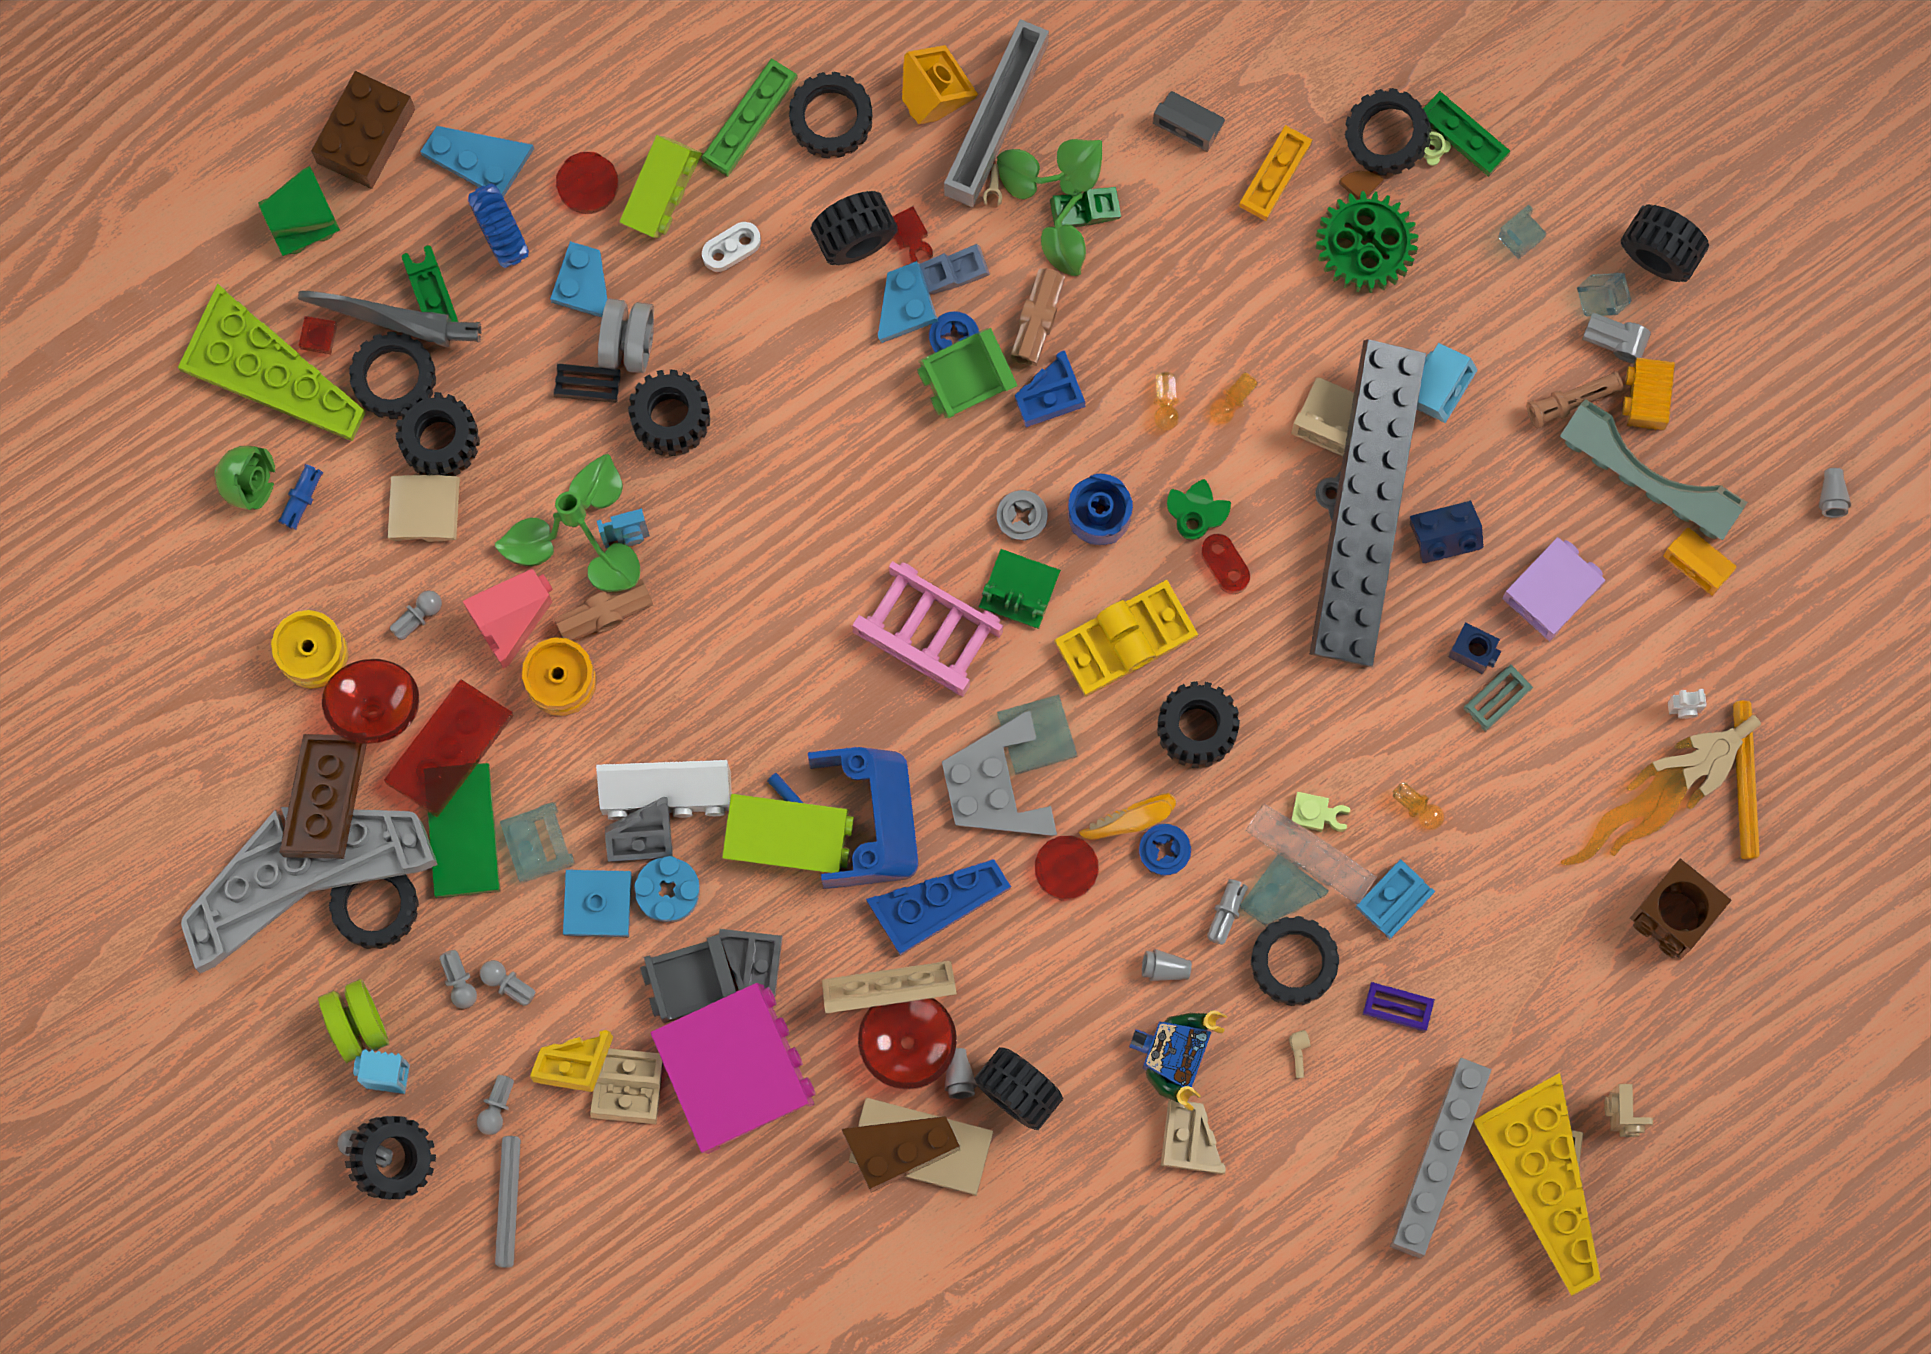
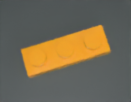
M1285 125L1241 199L1239 207L1267 221L1312 145L1313 139Z

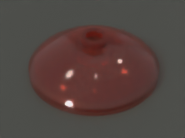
M365 659L346 665L330 678L322 695V710L329 727L339 736L349 741L363 744L384 742L401 734L415 719L420 703L418 687L411 674L400 665L383 659Z
M934 998L870 1007L863 1017L858 1033L860 1056L868 1071L883 1084L903 1090L922 1088L939 1079L951 1065L957 1046L954 1022L946 1008ZM909 1037L914 1040L912 1048L906 1049L902 1046L901 1043L904 1038Z

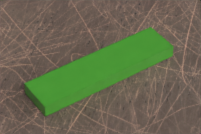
M771 58L701 157L702 161L728 177L798 79L797 74Z

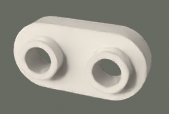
M740 222L706 242L702 249V258L705 266L712 271L722 272L755 253L761 244L758 228L752 223ZM743 237L751 239L747 245H743L739 241ZM716 253H722L724 258L716 261L713 259V256Z

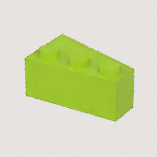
M656 135L619 222L653 238H660L662 234L665 235L672 223L673 218L671 215L675 207L681 202L685 188L703 153L671 138Z

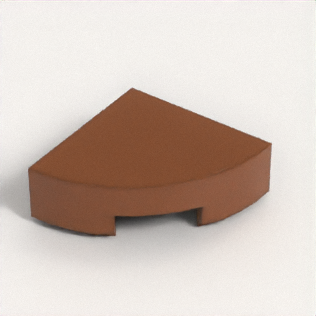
M1356 171L1342 177L1339 184L1351 193L1356 200H1359L1361 191H1365L1368 198L1383 184L1384 179L1369 171Z

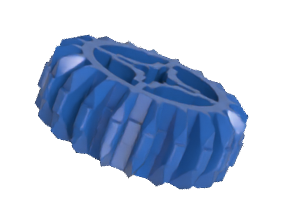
M492 183L486 186L483 185L470 193L468 196L469 205L500 266L504 268L511 265L514 266L527 258L529 253L528 247L497 186Z

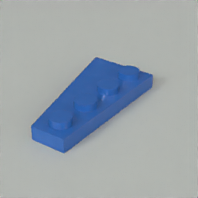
M993 859L954 871V873L939 878L935 877L910 887L896 889L881 896L867 898L866 901L901 956L1011 889V885Z

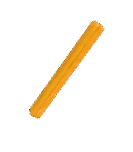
M1741 700L1733 704L1735 729L1752 716V704L1750 701ZM1751 732L1742 739L1743 743L1736 753L1741 858L1746 860L1757 859L1760 855L1753 732Z

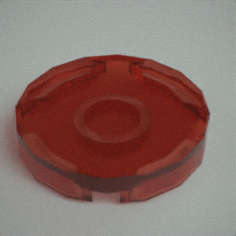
M579 152L567 158L561 168H559L556 175V188L561 201L570 210L581 214H594L606 209L614 201L619 190V178L614 165L605 157H602L601 154L596 152Z
M1072 835L1058 836L1047 841L1038 851L1034 862L1035 878L1040 888L1045 893L1061 901L1076 900L1086 895L1094 886L1099 874L1098 858L1093 848L1083 839Z

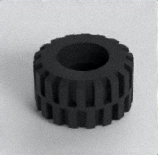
M876 191L856 193L835 202L821 212L810 227L827 263L830 265H845L864 259L884 247L898 231V226L881 193Z
M1651 204L1643 205L1639 209L1621 238L1622 247L1638 265L1658 277L1674 282H1687L1709 248L1706 236L1689 219L1671 209Z
M670 369V374L664 375V371L659 370L656 371L657 377L652 378L650 374L644 377L645 383L642 385L638 382L635 386L636 393H631L629 399L631 406H628V412L639 442L642 441L644 447L649 451L653 448L655 453L663 455V452L666 451L669 456H676L675 451L681 450L682 454L688 453V447L693 445L696 448L700 444L699 438H705L707 434L706 427L710 426V409L705 391L701 389L700 383L696 379L692 381L690 375L685 372L680 376L677 370ZM668 399L683 402L688 407V413L681 423L671 427H664L656 424L651 419L653 409L660 402Z
M434 392V398H429L428 393L421 395L422 401L418 403L414 398L409 402L411 408L409 410L403 408L400 413L402 420L397 419L396 423L398 429L396 440L406 462L410 467L413 466L415 472L420 475L423 472L426 475L448 476L447 473L453 472L454 476L460 474L459 468L464 466L467 469L471 465L469 459L470 457H476L478 453L476 446L480 445L479 431L472 413L461 400L457 402L455 396L450 394L444 398L441 392ZM446 422L455 427L456 432L452 442L442 449L431 450L420 444L423 431L433 423Z
M1194 681L1187 687H1185V684L1178 686L1177 691H1171L1167 696V700L1163 702L1160 708L1157 722V733L1161 739L1160 744L1163 749H1167V755L1171 759L1177 758L1179 760L1178 763L1183 766L1189 763L1192 764V768H1199V765L1205 764V767H1209L1216 760L1220 762L1227 753H1230L1238 735L1240 720H1238V708L1233 705L1234 700L1230 695L1226 697L1223 694L1224 689L1218 686L1217 689L1212 688V683L1205 682L1204 685H1198V681ZM1192 709L1205 710L1215 718L1217 731L1214 736L1207 740H1192L1181 731L1179 727L1180 717Z
M999 1047L974 1078L978 1087L994 1103L1030 1129L1039 1130L1063 1101L1060 1090L1044 1074L1024 1058L1007 1048Z
M402 1116L375 1117L370 1119L369 1123L361 1124L358 1127L359 1132L352 1134L349 1139L353 1142L352 1146L346 1147L345 1154H350V1161H345L346 1168H351L352 1171L348 1175L351 1181L358 1183L356 1187L361 1192H367V1195L373 1198L404 1199L405 1196H412L418 1193L417 1188L424 1187L428 1183L425 1179L426 1176H432L434 1168L430 1167L431 1161L436 1162V1154H431L430 1149L435 1146L433 1140H427L426 1136L429 1133L426 1129L419 1128L418 1122L407 1120V1117ZM387 1138L396 1139L402 1145L405 1153V1162L401 1171L391 1178L384 1176L376 1165L377 1149Z

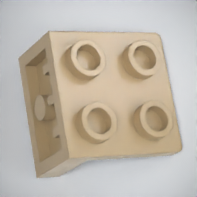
M1316 378L1301 412L1298 413L1291 434L1343 456L1354 392L1322 378Z

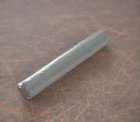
M505 1136L502 1138L495 1255L496 1266L502 1268H510L514 1265L521 1140L517 1136Z

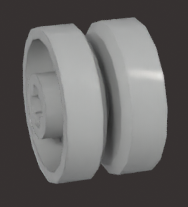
M607 299L602 315L598 343V365L600 368L617 369L621 364L624 354V364L627 371L644 373L646 371L654 335L653 304L635 303L631 308L628 319V307L625 300Z

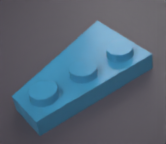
M436 126L420 152L423 157L477 187L486 186L491 183L496 185L504 198L533 152L534 146L532 144Z

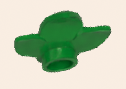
M1202 479L1193 484L1186 494L1179 490L1171 489L1167 498V509L1177 520L1176 526L1179 534L1185 539L1197 540L1203 537L1208 529L1219 527L1226 521L1230 513L1231 502L1227 500L1213 501L1211 488L1207 481ZM1194 520L1198 523V527L1191 530L1187 527L1186 523Z

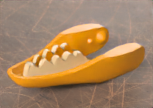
M1170 793L1151 796L1132 804L1127 809L1117 810L1113 815L1107 814L1105 818H1099L1097 824L1091 823L1090 828L1083 829L1078 833L1086 839L1093 840L1146 830L1170 815L1176 806V799Z

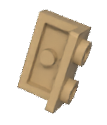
M1619 1084L1610 1091L1609 1097H1605V1116H1610L1611 1131H1620V1137H1639L1640 1133H1645V1130L1653 1125V1118L1633 1117L1632 1084Z

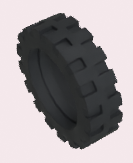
M825 72L818 73L817 77L813 79L811 77L807 78L802 87L798 86L794 92L793 99L790 101L789 119L792 133L797 138L799 145L806 147L808 152L813 155L818 153L821 154L822 158H830V156L835 155L837 158L844 157L845 153L849 151L851 153L855 152L858 149V145L860 143L863 144L867 140V134L871 131L873 115L870 97L866 94L863 85L857 84L854 78L849 75L844 77L839 72H832V74L828 75ZM824 93H838L846 96L854 103L857 110V119L854 126L847 133L838 137L817 135L809 129L805 121V111L808 104L815 97Z
M1389 88V91L1379 89L1374 91L1375 94L1363 96L1361 98L1362 102L1352 107L1351 117L1346 119L1347 131H1345V138L1354 158L1366 170L1370 172L1376 171L1379 175H1387V173L1396 175L1402 173L1401 170L1405 168L1408 170L1415 166L1414 162L1424 157V150L1426 147H1429L1431 141L1429 137L1431 125L1422 105L1417 99L1412 98L1411 94L1405 91L1400 93L1398 89ZM1388 109L1401 110L1408 114L1413 121L1414 130L1410 141L1404 148L1388 155L1375 154L1367 149L1363 141V131L1372 116Z
M387 332V335L382 336L380 333L373 336V340L363 342L360 345V351L354 353L352 357L353 363L349 367L350 384L356 398L367 411H371L381 418L388 416L389 419H398L403 408L407 410L411 408L409 402L414 398L418 403L422 401L421 395L428 393L429 398L432 397V389L436 385L435 366L423 344L417 339H412L410 335L405 333L397 335L396 332ZM390 352H401L411 356L417 363L419 370L418 381L413 390L404 397L393 400L382 399L375 395L368 386V369L372 362L381 355Z
M406 874L384 878V880L392 883L398 890L401 905L400 912L395 921L387 928L378 931L364 930L356 926L349 917L347 910L348 898L352 890L360 883L332 888L329 910L332 915V921L339 932L351 943L366 949L376 947L383 949L387 945H394L401 941L400 938L411 931V926L417 919V907H419L416 889Z
M1295 916V918L1284 917L1279 919V921L1269 924L1258 936L1251 957L1252 974L1255 982L1257 981L1261 991L1264 994L1267 993L1272 1000L1278 1003L1283 1002L1290 1006H1295V1004L1305 1005L1315 999H1319L1331 987L1338 972V948L1335 940L1331 938L1329 931L1325 927L1323 929L1319 926L1318 922L1312 919H1304L1301 916ZM1289 934L1302 935L1311 939L1318 946L1322 956V968L1318 977L1311 984L1303 987H1288L1279 983L1272 976L1268 967V953L1271 946L1279 938Z

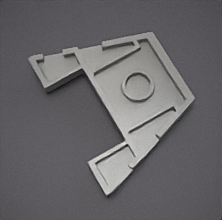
M1030 711L1021 714L942 761L955 825L1049 836L1057 835L1051 806L1018 813L1004 747L1036 740Z

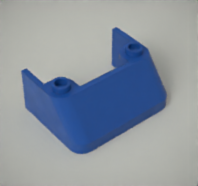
M864 747L808 752L810 769L842 765L844 773L853 780L870 779L877 842L864 843L855 849L852 857V871L821 874L823 889L899 881L914 876L918 870L919 862L908 766L904 756L896 751Z

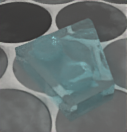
M1278 854L1241 903L1240 908L1264 926H1268L1280 918L1302 909L1317 899L1324 898L1329 890Z

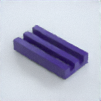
M1371 982L1362 1015L1426 1032L1435 999ZM1376 992L1426 1005L1424 1011L1374 996ZM1372 1004L1421 1017L1423 1020L1419 1022L1372 1009Z

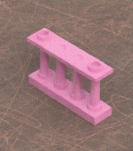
M892 561L889 571L890 575L896 577L872 617L868 616L867 619L860 615L857 617L852 625L853 633L964 697L970 687V680L966 678L967 673L965 671L989 632L1000 638L1003 633V625L999 624L1001 620L986 610L983 613L975 610L917 576L918 571L903 562L898 565ZM908 584L923 593L901 631L893 635L883 629L885 627L883 622ZM935 600L949 608L950 612L928 648H923L920 651L911 646L912 641L910 639ZM961 617H964L978 625L955 665L951 664L950 667H947L939 662L938 654Z

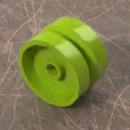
M358 979L345 986L344 993L348 1007H346L339 993L334 990L318 997L328 1033L346 1063L355 1060L356 1056H361L363 1047L359 1035L362 1036L368 1048L373 1051L389 1045V1039L381 1017L362 979Z

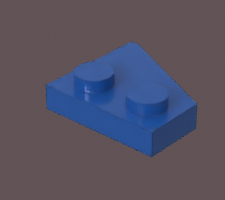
M1065 350L1060 351L1056 355V360L1045 370L1042 368L1034 376L1030 384L1025 385L1015 394V401L1025 427L1086 407L1084 397Z

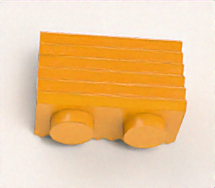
M1636 358L1633 367L1628 366L1625 385L1631 386L1630 397H1624L1622 415L1628 416L1627 426L1659 429L1661 431L1666 429L1670 416L1675 362Z

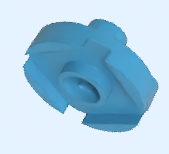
M672 856L658 858L649 862L640 871L634 885L636 900L641 910L649 918L659 922L671 923L681 921L688 917L698 904L700 884L695 871L683 860ZM673 882L676 885L673 889L675 893L673 897L670 898L668 895L661 897L659 895L662 890L660 886L662 883L671 884Z

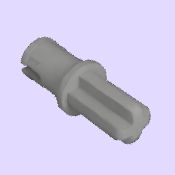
M1229 879L1220 904L1215 905L1214 909L1217 912L1207 934V938L1213 943L1223 945L1234 919H1238L1240 916L1238 909L1248 889L1245 884H1242V887L1240 886L1242 882Z

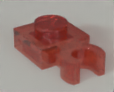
M912 206L894 215L893 218L898 226V231L893 238L900 250L909 247L910 262H918L915 256L918 251H925L929 259L933 258L932 247L927 242L922 241V239L928 237V232L915 208Z

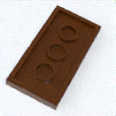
M303 734L279 851L283 857L344 859L368 741L364 735Z

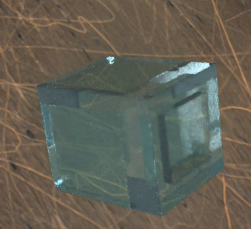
M1527 205L1503 225L1498 235V238L1518 259H1521L1546 237V232L1531 217L1533 208L1530 205Z
M1625 273L1593 274L1577 287L1585 316H1591L1592 313L1601 316L1618 315L1632 302Z

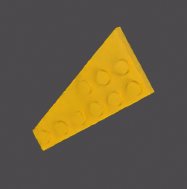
M1558 1073L1474 1119L1473 1122L1573 1297L1600 1282L1601 1277L1561 1074Z

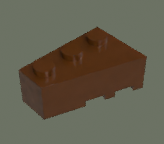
M946 1116L842 1129L843 1135L871 1193L960 1151V1145Z

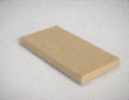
M950 961L822 980L825 1013L957 994Z
M866 1098L858 1127L939 1116ZM947 1119L960 1145V1151L905 1177L977 1196L993 1131ZM851 1152L849 1162L857 1164Z

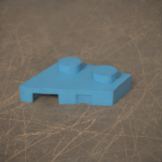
M570 241L550 298L551 303L602 318L607 301V290L600 250Z

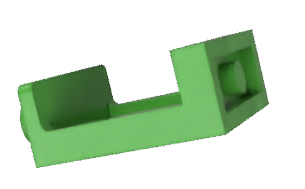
M985 328L918 360L921 365L917 369L924 386L930 385L935 395L930 398L933 407L938 415L943 413L945 418H951L955 416L954 414L1018 386L991 328Z

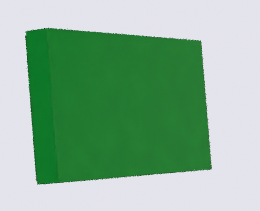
M481 763L425 769L430 845L438 864L432 867L435 898L501 892L490 764Z

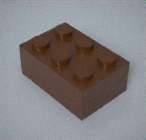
M354 71L311 150L316 163L373 189L415 111L411 96Z

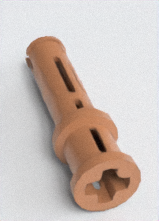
M1612 372L1607 376L1565 393L1555 391L1551 393V397L1536 403L1533 400L1527 402L1526 407L1530 420L1535 428L1538 429L1543 427V423L1557 417L1563 419L1570 414V410L1578 408L1585 399L1593 402L1617 391H1622L1623 383L1621 377L1617 372Z

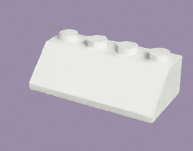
M727 760L596 765L600 811L602 815H608L610 820H620L626 817L627 814H631L662 797L668 798L669 813H673V817H691L692 812H705L706 816H723L725 811H729L732 791L731 771Z

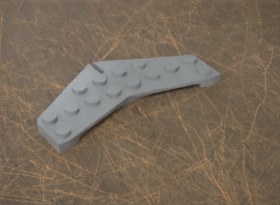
M281 807L286 821L288 807ZM354 809L344 859L283 857L279 851L284 826L280 815L274 810L182 918L181 926L195 969L199 973H203L217 966L309 892L422 872L438 865L422 821L415 813L410 811Z

